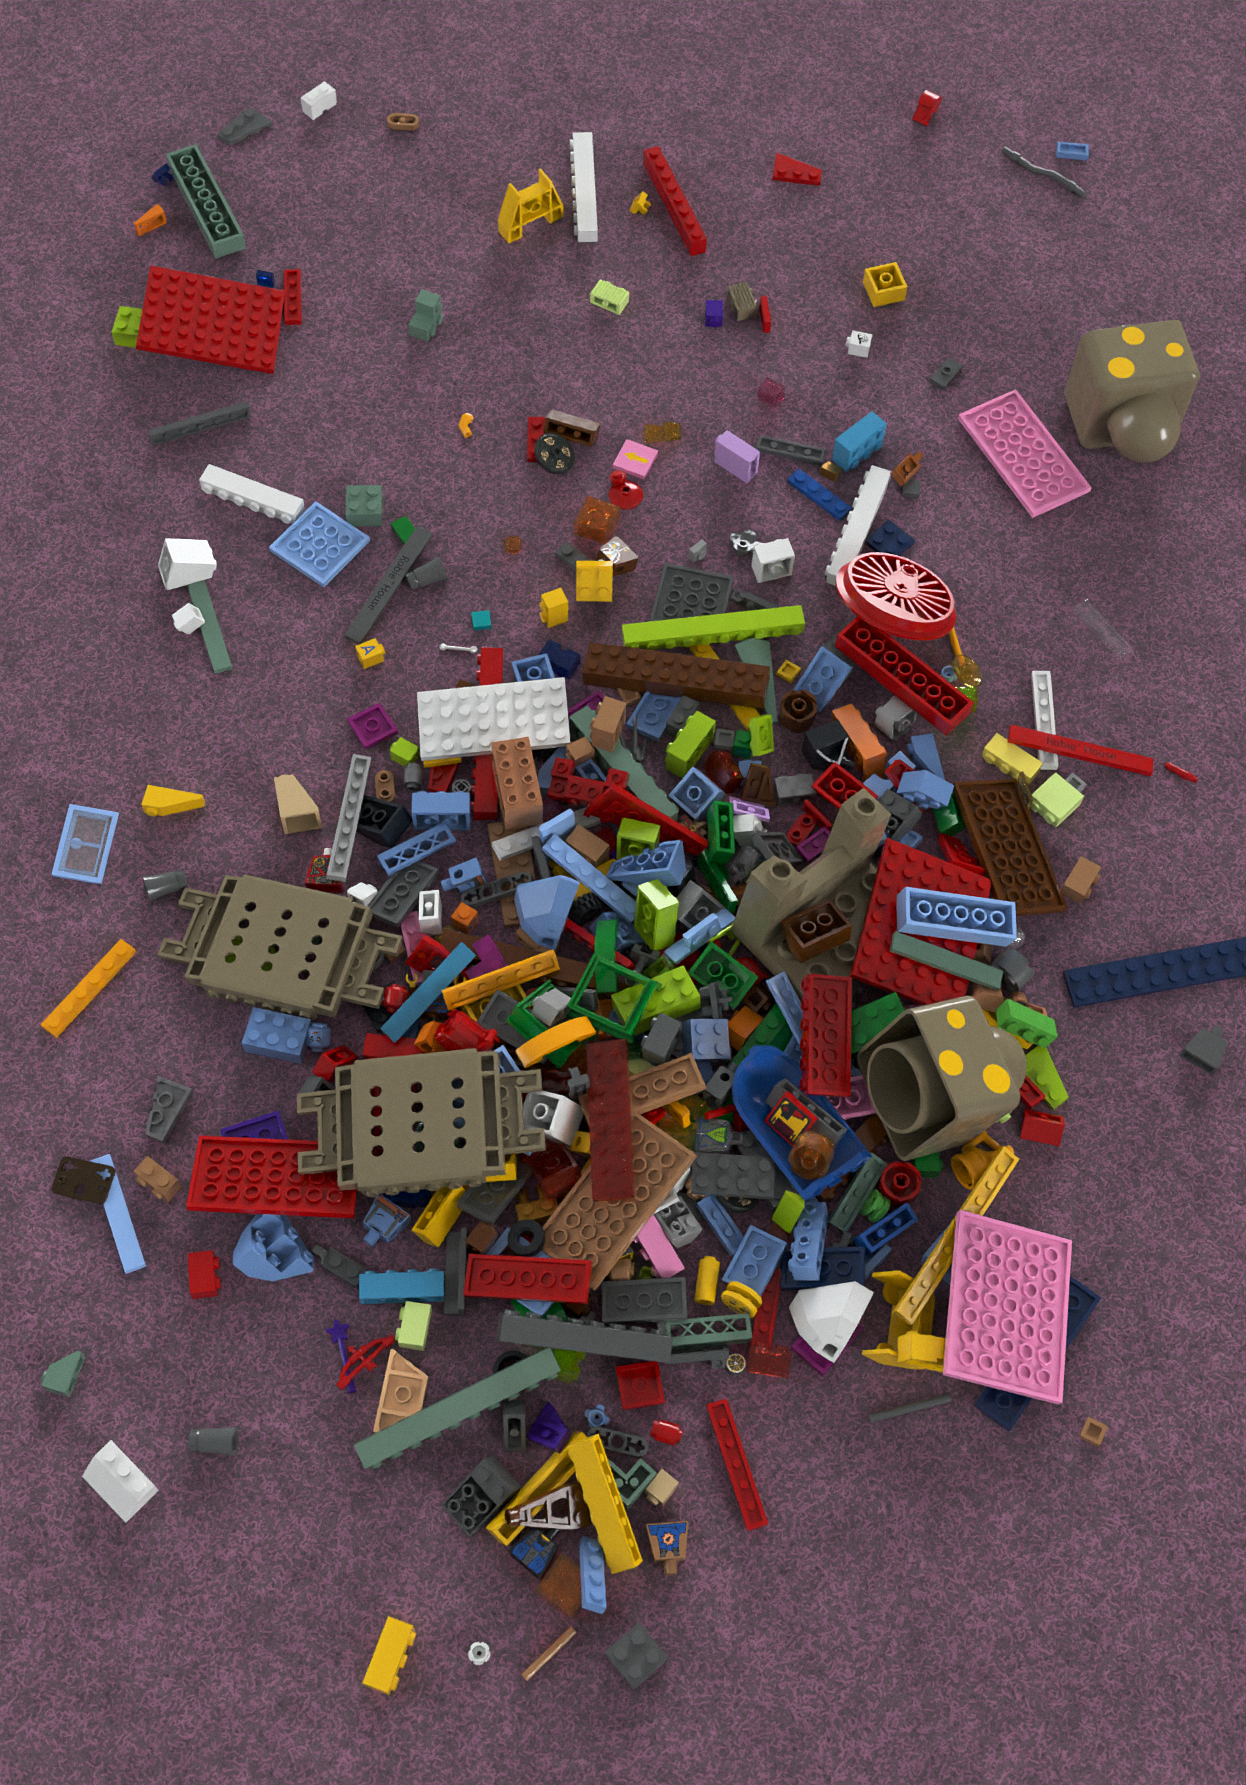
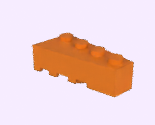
M853 704L832 710V722L838 719L849 737L846 749L849 756L853 755L857 771H862L863 782L874 773L879 778L885 777L886 749L879 744L876 734L870 731V727L862 719L860 711L856 710Z

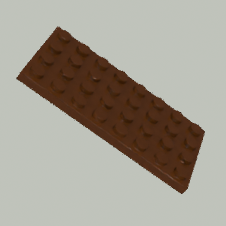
M1017 779L954 782L953 794L980 864L986 870L985 877L991 880L990 890L995 900L1015 902L1016 916L1065 912L1068 907L1029 809L1024 802L1025 800L1022 796L1023 794H1021Z

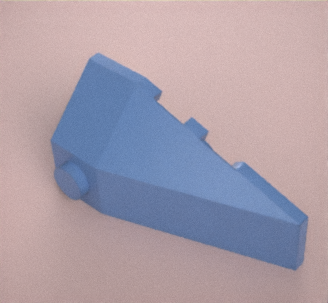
M681 840L663 842L659 844L658 848L653 850L647 848L643 850L642 854L635 857L629 855L612 862L606 877L609 880L640 884L659 879L665 886L681 885L686 872L683 842Z

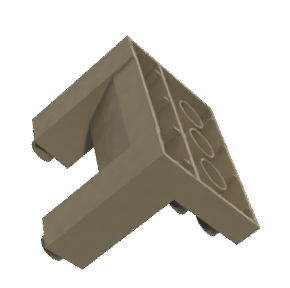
M865 788L841 805L822 855L802 871H796L788 861L773 855L751 872L731 932L774 976L785 971L800 1002L803 999L801 981L806 975L812 973L850 976L877 869L871 864V860L892 815ZM827 899H831L852 924L850 940L800 963L789 950L780 921Z

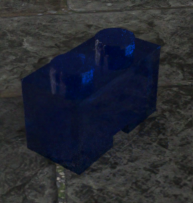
M548 639L538 655L547 653L553 672L561 678L565 677L570 680L580 665V654L570 649L565 651L561 649L560 644Z

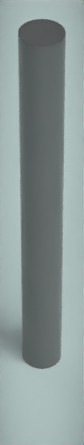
M947 1393L869 1414L868 1419L870 1423L951 1402V1397Z

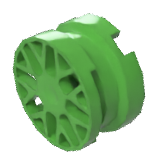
M873 1190L859 1213L863 1216L867 1215L871 1222L876 1223L887 1213L890 1207V1200L882 1196L877 1190Z

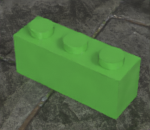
M1006 999L995 1010L998 1028L1038 1046L1046 1048L1058 1037L1054 1019L1015 1001Z

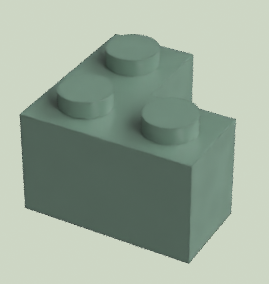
M421 290L415 300L416 313L409 323L410 336L428 342L430 337L435 335L436 327L443 321V305L440 295Z
M641 1458L627 1474L619 1469L611 1460L608 1461L624 1508L627 1511L657 1475Z

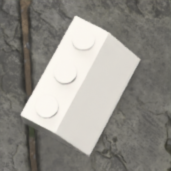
M112 1440L93 1457L82 1475L125 1522L159 1491Z

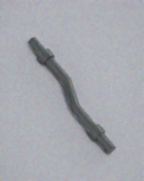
M1006 146L1003 147L1001 152L1010 157V160L1014 163H1019L1032 173L1054 178L1066 186L1067 190L1075 192L1082 198L1086 195V192L1079 188L1074 181H1069L1056 171L1036 167L1023 159L1018 152H1013Z

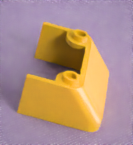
M900 1270L872 1273L873 1278L884 1283L883 1297L888 1303L892 1304L888 1343L878 1344L875 1350H862V1355L883 1365L914 1370L924 1369L898 1363V1337L906 1335L908 1331H917L921 1335H931L935 1293H932L914 1323L909 1325L893 1311L914 1278Z

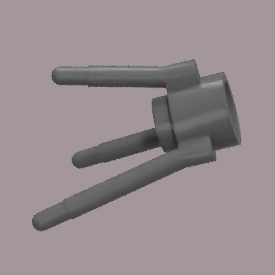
M635 716L633 718V746L629 747V751L636 763L639 762L641 764L644 761L649 737H645L642 750L637 747V717ZM621 732V734H620V741H621L622 746H623V747L625 748V750H626L627 748H626L625 740H624L623 734H622V732Z

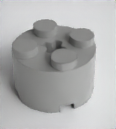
M893 696L887 704L881 705L876 710L875 714L877 717L874 725L891 740L892 738L898 740L910 730L908 725L910 722L914 724L917 713L897 696Z

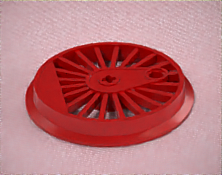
M865 553L843 565L837 573L835 580L836 589L845 605L863 621L881 631L905 639L934 640L947 635L955 625L956 613L951 591L937 575L912 560L889 553Z

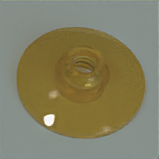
M957 655L953 659V669L956 676L967 686H978L982 680L978 665L966 655Z

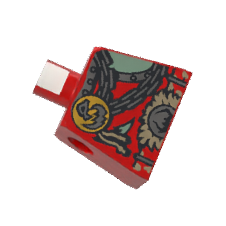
M331 848L323 849V856H314L312 858L305 879L306 888L322 892L343 893V882L326 879L332 852Z

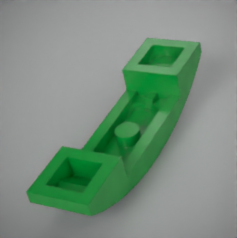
M617 919L598 921L595 933V954L616 963V939H618ZM598 965L595 970L597 993H616L617 973Z

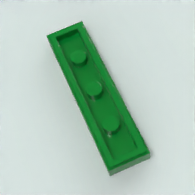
M704 849L698 856V867L719 902L731 914H734L738 899L716 863L709 862V852L707 849Z

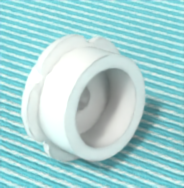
M475 1642L470 1646L471 1650L468 1652V1657L471 1661H474V1664L482 1665L489 1660V1646L486 1643Z

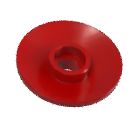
M626 480L622 485H612L609 489L608 497L615 507L632 509L641 503L643 491L637 483Z

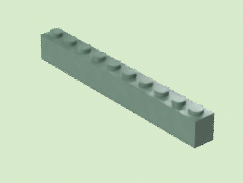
M546 1347L356 1442L354 1447L364 1468L370 1467L373 1470L383 1465L382 1460L388 1457L393 1460L403 1454L402 1450L408 1447L410 1450H413L422 1445V1440L428 1437L430 1440H433L442 1435V1430L446 1428L453 1430L462 1425L460 1421L466 1418L469 1421L481 1415V1410L488 1408L490 1411L500 1406L499 1401L505 1398L510 1401L520 1396L519 1391L525 1388L527 1391H530L539 1386V1381L545 1378L547 1381L558 1377L557 1372L561 1371L551 1348Z

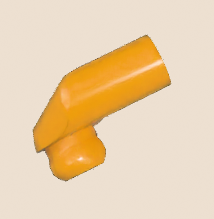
M468 413L461 416L458 425L465 438L472 435L468 425L474 419L473 415Z

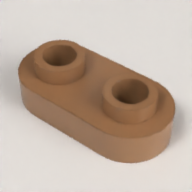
M392 113L387 117V125L394 130L413 131L419 127V118L414 114Z
M382 770L375 776L376 798L394 803L395 786L393 774L390 771Z

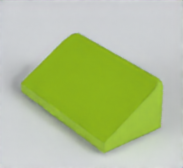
M786 1190L772 1216V1220L786 1232L791 1233L804 1208L805 1200L801 1195Z

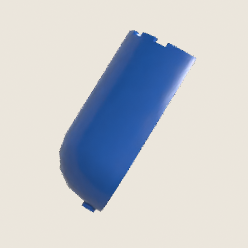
M755 1045L748 1051L749 1055L744 1058L735 1071L732 1083L733 1102L741 1118L804 1200L820 1195L821 1191L826 1187L829 1189L842 1181L841 1176L849 1171L854 1173L873 1157L826 1096L819 1095L807 1096L848 1130L838 1145L829 1153L820 1150L813 1141L805 1136L798 1146L793 1148L764 1121L772 1111L770 1106L765 1103V1100L774 1086L784 1078L799 1089L802 1070H800L799 1064L792 1057L774 1046Z

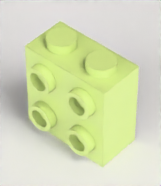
M1055 772L1031 795L1028 805H1030L1033 811L1043 816L1047 823L1057 827L1080 806L1084 795Z

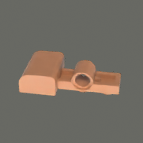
M972 981L967 989L968 995L974 997L984 1010L996 1013L995 1010L1006 999H1010L1015 1002L1022 1001L1021 1005L1047 1016L1046 1009L1029 1004L1023 992L1016 991L1009 997H1005L1002 995L1001 987L998 990H994Z

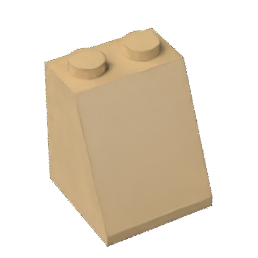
M285 774L275 777L274 781L284 833L291 834L322 828L317 805L294 775Z

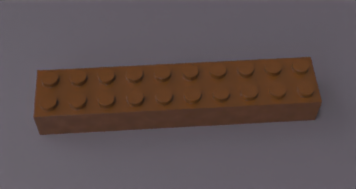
M590 642L582 676L585 685L614 689L621 688L622 690L650 692V694L682 697L684 695L694 700L764 709L770 681V666Z

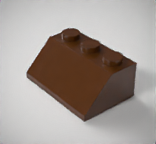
M827 899L780 921L789 950L800 963L849 941L851 937L852 924L831 899Z

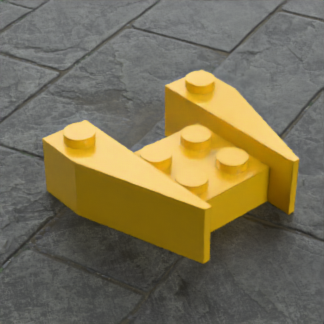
M541 168L539 169L538 183L520 191H517L511 183L508 184L498 217V232L508 244L522 238V226L544 216L549 223H552L564 217V208L552 181Z

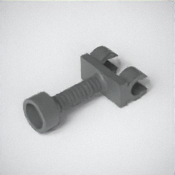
M635 943L629 959L637 962L632 971L641 974L645 965L655 968L661 952L653 950L652 955L641 952L642 945ZM625 977V982L630 987L639 984Z

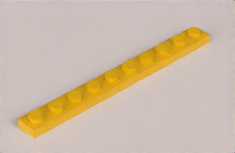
M1000 1147L960 1210L983 1216L1019 1161V1158L1006 1147ZM956 1216L893 1311L909 1325L914 1323L952 1264Z

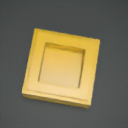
M785 660L776 672V675L792 684L801 672V668Z

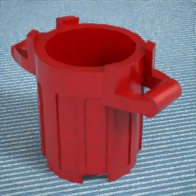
M457 1009L447 1014L451 1018L444 1024L440 1022L434 1033L438 1044L447 1051L476 1048L478 1052L492 1051L494 1043L499 1042L495 1029H484L463 1011H458Z

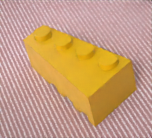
M917 1331L906 1332V1335L898 1337V1363L943 1373L946 1338L921 1335Z

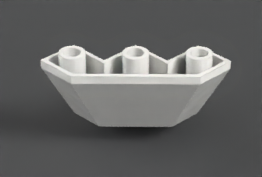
M856 1281L799 1290L791 1302L789 1310L800 1336L815 1352L834 1363L857 1327L874 1292Z

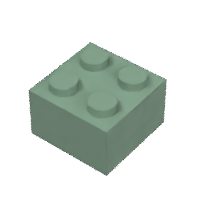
M382 485L346 486V521L352 526H383Z

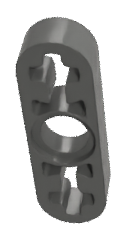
M592 1427L587 1433V1437L595 1434V1431H599L600 1436L606 1437V1433H610L608 1446L603 1445L605 1450L634 1457H642L648 1450V1443L643 1437L602 1427ZM614 1436H621L624 1444L620 1448H614L611 1444V1439ZM627 1438H631L630 1443L632 1444L641 1441L644 1450L636 1453L635 1448L629 1447V1451H625Z

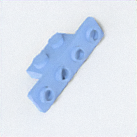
M725 908L716 914L712 913L684 933L682 939L664 951L665 955L675 964H678L707 943L714 935L731 925L735 917Z

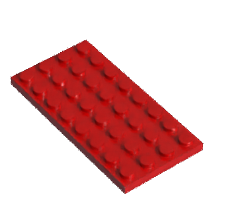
M199 1135L186 1208L187 1211L354 1218L358 1189L341 1191L338 1187L337 1171L302 1175L298 1173V1152L317 1151L318 1141Z

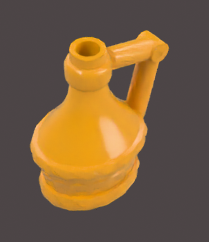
M983 1131L969 1143L965 1144L961 1149L962 1153L956 1154L951 1158V1167L957 1180L965 1188L973 1189L1000 1147L1003 1146L988 1136L986 1131ZM983 1141L995 1151H984L976 1146ZM1010 1145L1004 1146L1014 1154V1150Z

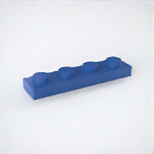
M800 469L796 470L787 479V483L839 521L852 510L851 506Z

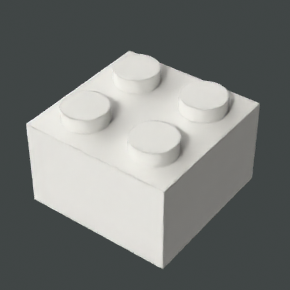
M788 538L777 539L773 542L760 543L754 546L752 569L758 583L792 575L795 554Z

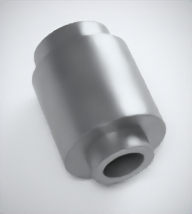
M409 763L404 769L403 787L409 792H416L422 788L423 770L420 764Z

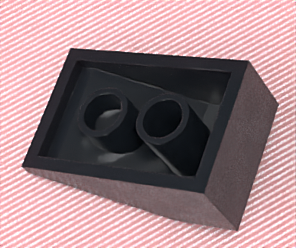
M364 795L356 832L379 845L393 848L413 820L403 805Z

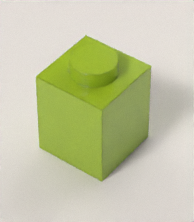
M400 737L390 747L391 760L404 767L409 763H415L420 757L419 747Z

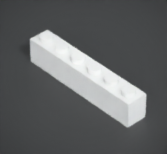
M211 464L207 466L199 479L201 489L205 493H212L223 500H230L239 506L249 507L252 511L262 512L270 518H278L286 524H293L305 510L304 501L301 498Z

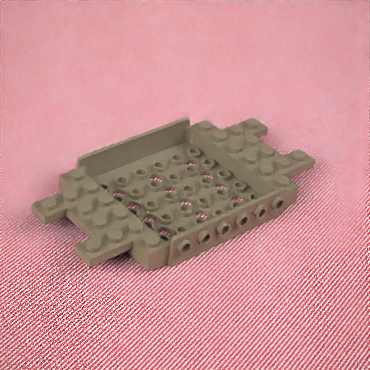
M245 874L243 877L225 875L218 895L184 888L178 905L180 908L193 910L194 914L183 941L164 938L157 956L160 959L189 965L184 976L187 983L203 987L210 998L218 999L219 997L230 1003L240 1002L252 1008L257 1006L262 1007L264 1010H274L283 1014L317 1020V1014L335 1018L341 1000L379 1009L385 990L382 987L368 985L372 970L379 953L398 957L404 939L400 935L369 929L368 927L373 916L371 908L355 903L353 898ZM248 904H256L254 911H246ZM286 911L293 913L292 917L288 920L282 919V914ZM323 919L329 921V925L325 928L318 926L319 922ZM248 920L250 923L247 928L242 929L239 927L241 921ZM280 928H284L286 930L285 935L277 937L275 932ZM317 936L323 938L321 944H312L313 938ZM241 937L243 942L238 946H234L232 944L233 939ZM273 945L279 946V951L276 954L269 953V948ZM234 954L236 956L235 961L227 963L225 961L226 957ZM308 954L316 955L315 961L311 963L306 962L305 958ZM265 963L273 964L272 969L267 972L262 970V966ZM303 971L310 973L306 980L299 979V974Z
M474 1048L355 1060L353 1065L335 1067L336 1090L297 1093L298 1115L318 1114V1150L298 1152V1173L302 1175L337 1171L338 1187L341 1191L359 1189L363 1195L375 1197L378 1196V1193L396 1195L399 1191L416 1193L419 1192V1189L437 1191L440 1190V1187H448L449 1189H458L461 1185L478 1187L481 1186V1183H486L487 1176L506 1175V1154L546 1151L544 1128L524 1130L522 1093L542 1091L541 1070L500 1073V1057L497 1051L478 1052ZM455 1079L463 1080V1086L460 1089L452 1087V1082ZM414 1083L422 1084V1090L419 1093L411 1091ZM380 1087L382 1089L381 1095L372 1097L370 1094L372 1088ZM457 1098L464 1100V1105L460 1109L453 1107V1101ZM420 1102L423 1104L421 1112L415 1113L412 1111L414 1103ZM376 1106L382 1108V1114L378 1117L371 1115V1110ZM457 1118H463L465 1125L457 1129L454 1127V1121ZM416 1122L424 1124V1129L419 1133L414 1132L412 1129ZM376 1126L383 1128V1133L378 1137H374L371 1133L372 1129ZM458 1138L466 1140V1145L461 1149L456 1148L454 1145ZM417 1142L425 1144L424 1150L420 1153L413 1150V1146ZM376 1146H381L384 1150L383 1154L379 1157L372 1155V1150Z

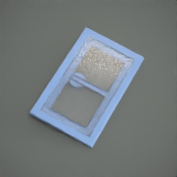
M69 804L51 875L102 884L119 813Z

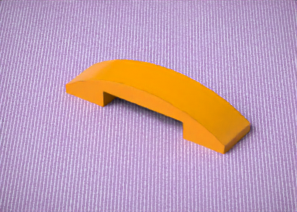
M587 1016L575 1018L537 1035L515 1050V1053L524 1068H527L542 1061L543 1056L576 1040L578 1042L595 1035L596 1031Z

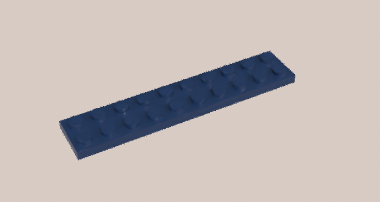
M1246 937L1063 971V977L1073 1008L1246 976Z

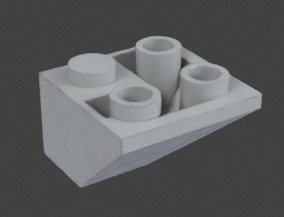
M679 1196L680 1200L653 1214L670 1242L676 1248L692 1243L703 1230L681 1196Z

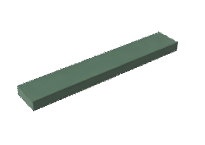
M205 580L187 584L193 606L199 608L205 621L200 628L214 673L217 674L231 670L232 665Z
M896 931L893 933L890 952L988 988L1000 989L1003 975L1002 970Z

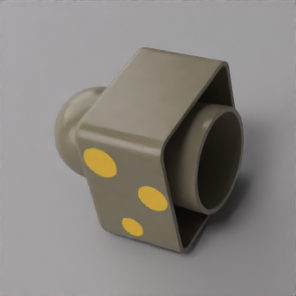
M1179 320L1123 325L1114 328L1092 330L1081 337L1064 390V396L1082 447L1095 449L1115 446L1122 456L1139 463L1160 460L1174 449L1180 438L1183 419L1200 379V372L1182 323Z
M963 996L906 1009L864 1045L857 1054V1063L868 1087L873 1107L883 1122L895 1153L903 1161L969 1143L1018 1106L1020 1102L1019 1090L1023 1085L1027 1070L1025 1053L1020 1043L1007 1031L989 1026L979 1002L972 996Z

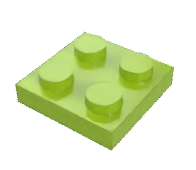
M772 714L751 718L749 731L751 732L752 739L750 742L752 755L761 756L773 752Z

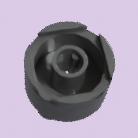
M1006 948L990 963L991 967L1003 971L1001 983L1009 994L1019 991L1035 975L1033 967L1029 969L1026 965L1028 960L1012 948L1009 951Z

